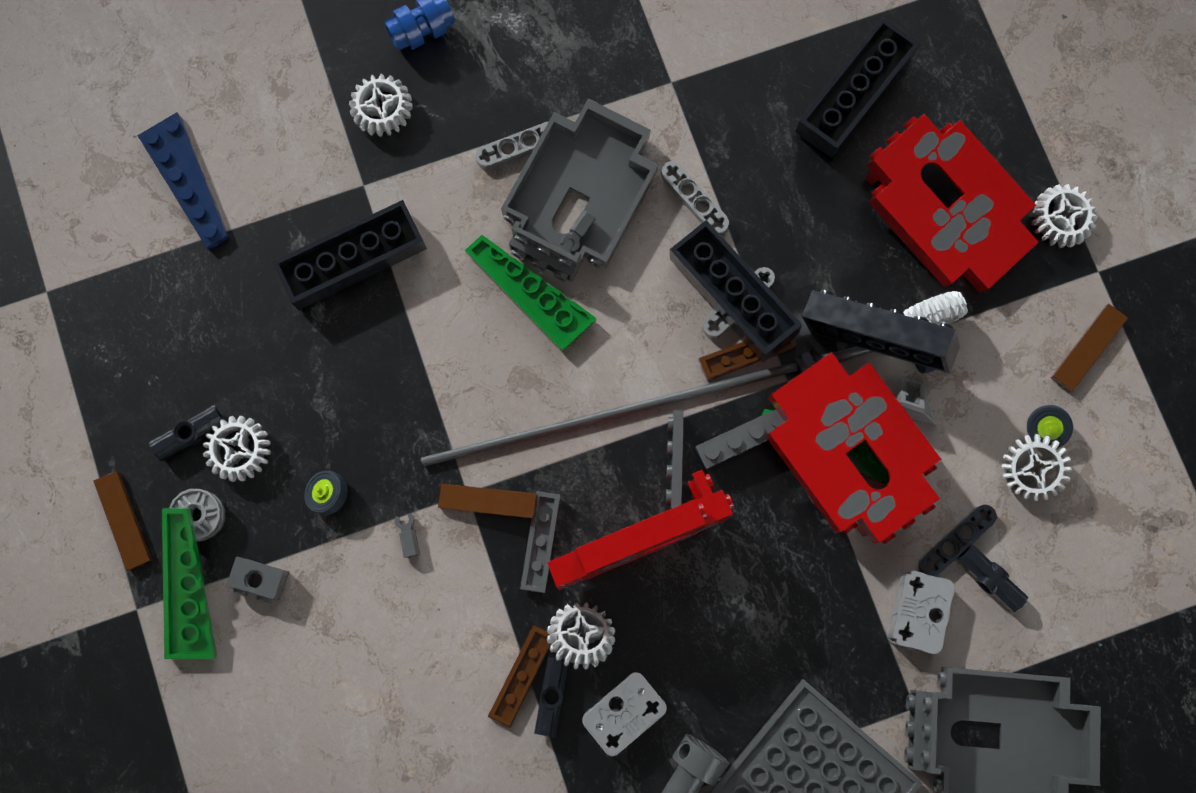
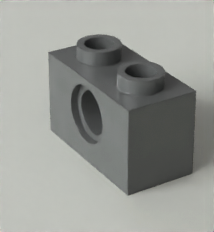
M236 556L227 586L234 588L233 593L248 596L249 592L257 594V600L271 603L272 599H281L289 571ZM260 574L262 583L256 588L253 585V578Z

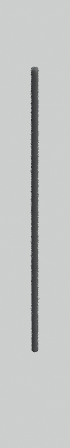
M852 347L832 353L839 361L873 351ZM828 354L820 355L817 357L819 360H821ZM795 362L421 457L423 467L793 373L799 371Z

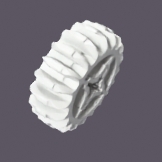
M380 74L379 79H376L375 76L371 75V81L367 82L366 79H363V86L356 85L357 92H351L353 100L349 101V105L352 108L350 114L354 117L355 124L360 125V129L363 132L368 129V133L371 136L377 132V135L381 137L383 132L386 131L387 135L390 136L392 129L399 132L398 125L406 126L405 119H410L411 114L409 111L413 109L412 103H410L412 98L408 93L407 87L402 86L399 79L394 81V78L390 75L385 80L382 74ZM381 92H389V93H392V94L385 95V94H382ZM379 99H381V102H382V105H383V106H382L383 112H381V109H380V106H379V105H380ZM368 115H370L371 117L378 116L381 119H372L368 117Z
M1059 184L1053 189L1051 187L1046 189L1043 194L1041 193L1037 197L1038 201L1035 202V210L1030 215L1036 219L1032 221L1031 225L1039 227L1035 233L1042 232V241L1048 238L1050 239V246L1057 242L1059 248H1063L1065 245L1069 248L1073 247L1075 243L1077 245L1081 244L1084 239L1091 236V231L1096 227L1094 222L1098 216L1093 214L1097 207L1090 206L1093 199L1087 200L1085 198L1087 191L1080 194L1078 193V187H1074L1071 190L1069 184L1063 188ZM1054 202V212L1048 215L1049 204ZM1079 217L1080 225L1078 230L1075 231L1073 226L1075 225V219Z
M952 291L917 303L903 313L905 316L913 318L914 316L924 317L929 322L935 324L940 322L951 324L966 315L968 309L961 292Z
M231 416L228 423L223 419L220 420L221 427L212 426L215 433L213 435L206 434V437L211 439L210 443L206 442L203 444L204 447L209 449V451L203 453L204 457L210 458L206 462L207 466H214L212 468L214 474L220 473V478L226 479L228 477L229 481L235 482L237 477L240 481H245L246 474L248 477L253 478V470L261 472L262 468L259 464L268 463V460L264 459L263 456L271 454L270 450L264 449V447L271 444L269 440H263L267 437V432L261 431L262 425L259 423L254 425V420L251 418L246 421L243 416H239L237 420ZM241 430L240 433H236L234 438L225 439L230 433ZM250 434L254 440V452L248 448L250 441L248 437ZM229 444L241 447L246 453L236 452L233 448L229 447ZM221 446H223L226 450L224 463L220 456ZM241 459H250L244 465L233 468Z
M1035 434L1034 442H1031V438L1028 435L1024 436L1026 444H1022L1019 439L1015 440L1019 448L1015 449L1009 446L1008 450L1013 452V455L1004 454L1003 458L1009 460L1010 463L1001 465L1003 469H1009L1010 471L1004 473L1003 478L1012 477V480L1008 481L1007 486L1013 487L1017 485L1014 489L1015 494H1019L1024 490V499H1027L1030 493H1032L1033 500L1038 501L1039 493L1042 494L1044 500H1048V491L1054 496L1058 495L1054 487L1058 486L1060 489H1065L1064 484L1060 483L1061 479L1070 480V477L1063 473L1064 471H1072V467L1064 466V463L1071 461V458L1069 456L1061 457L1067 450L1064 447L1056 450L1059 446L1058 441L1055 440L1049 445L1050 437L1045 436L1043 442H1040L1039 434ZM1035 447L1049 450L1055 459H1039ZM1027 450L1028 462L1016 469V462L1019 456ZM1034 460L1038 464H1043V467L1039 468V476L1035 474V471H1029L1034 466ZM1057 466L1054 478L1048 484H1045V473ZM1018 476H1034L1038 487H1030L1023 484L1018 479Z
M576 602L573 608L567 604L564 607V611L559 609L556 617L553 616L551 618V625L548 626L547 633L550 634L547 642L552 644L550 647L551 652H557V660L564 658L565 666L569 665L570 662L574 663V669H577L579 664H582L585 670L588 669L589 663L594 667L598 666L599 660L604 662L607 658L606 654L612 652V645L615 642V637H613L615 629L610 627L612 624L611 619H604L606 613L605 611L598 613L597 605L593 609L588 608L587 602L583 607H580L579 603ZM575 621L574 627L568 628L567 631H561L565 625ZM595 640H601L598 646L588 650L590 643H594Z

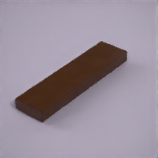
M1109 303L1105 305L1051 376V379L1067 391L1072 392L1128 317Z
M794 338L770 358L796 349L797 345ZM745 342L699 358L707 381L761 362Z
M114 471L93 480L126 571H131L152 562L120 473Z
M441 483L438 508L535 519L538 494Z
M533 625L488 715L489 718L511 728L552 645L547 642V638L550 635L547 631Z

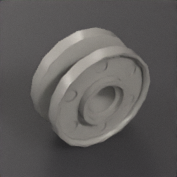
M188 489L183 491L172 500L169 507L190 508L192 520L193 512L196 509L201 510V518L196 522L193 520L196 541H205L214 537L222 529L225 522L226 510L223 502L215 494L206 490Z

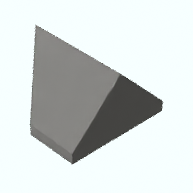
M902 376L896 393V399L910 418L937 426L925 393V383Z

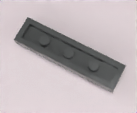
M775 409L697 445L695 449L705 469H708L769 441L766 435L785 421Z
M674 410L672 417H668V431L672 432V441H667V456H671V465H667L666 480H671V490L666 489V504H670V509L681 505L684 411Z
M536 491V494H538L535 519H531L520 589L545 593L549 573L547 562L551 560L561 495Z

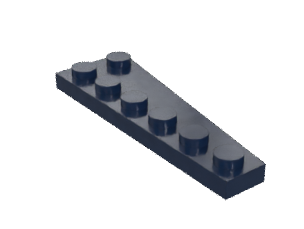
M178 112L137 135L205 247L211 250L229 239L212 193L206 183L204 173L199 165L197 155L191 145L183 120Z

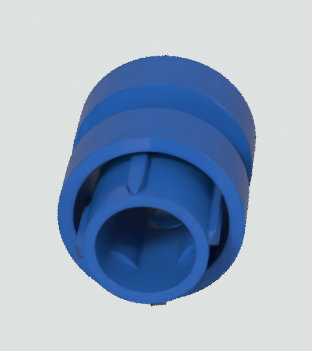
M415 0L417 8L411 11L406 5L394 10V17L385 21L386 30L394 46L399 50L407 46L413 50L424 44L423 36L430 34L433 39H436L446 34V27L453 25L455 22L453 12L447 0Z

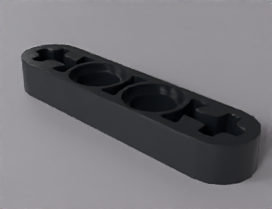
M980 505L974 508L920 558L918 566L921 573L930 576L941 573L995 523L997 518L995 509L990 505ZM980 511H987L989 513L987 515L989 521L984 520L977 525L973 523L981 517ZM967 525L972 529L973 534L970 539H964L961 536L960 529L962 526ZM947 541L955 546V552L951 556L946 555L942 549L943 544ZM939 555L942 559L934 564L936 569L927 570L928 563L926 560H934Z

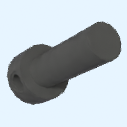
M686 734L672 755V758L679 765L661 793H699L704 783L716 786L728 767L729 762L703 741L690 734Z

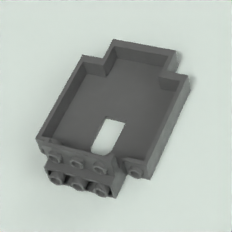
M589 98L575 122L554 112L501 207L504 219L514 225L512 227L513 236L509 242L511 254L518 259L524 260L526 258L532 261V265L542 271L548 269L554 272L553 276L564 282L566 280L573 281L585 258L588 259V263L600 268V266L607 268L658 172L659 164L641 156L650 138L651 130ZM569 189L590 198L584 210L596 218L584 238L579 239V248L572 253L570 252L573 246L571 240H567L564 245L560 244L562 237L570 234V232L566 234L559 233L552 225L553 219Z
M941 667V672H938L937 685L941 687L940 692L910 690V695H907L906 709L909 711V721H906L905 735L908 737V747H905L904 761L910 769L938 774V776L934 777L933 782L934 791L937 793H1068L1069 783L1100 786L1101 707L1070 704V678ZM960 720L1000 723L999 749L957 745L951 738V728L955 722Z

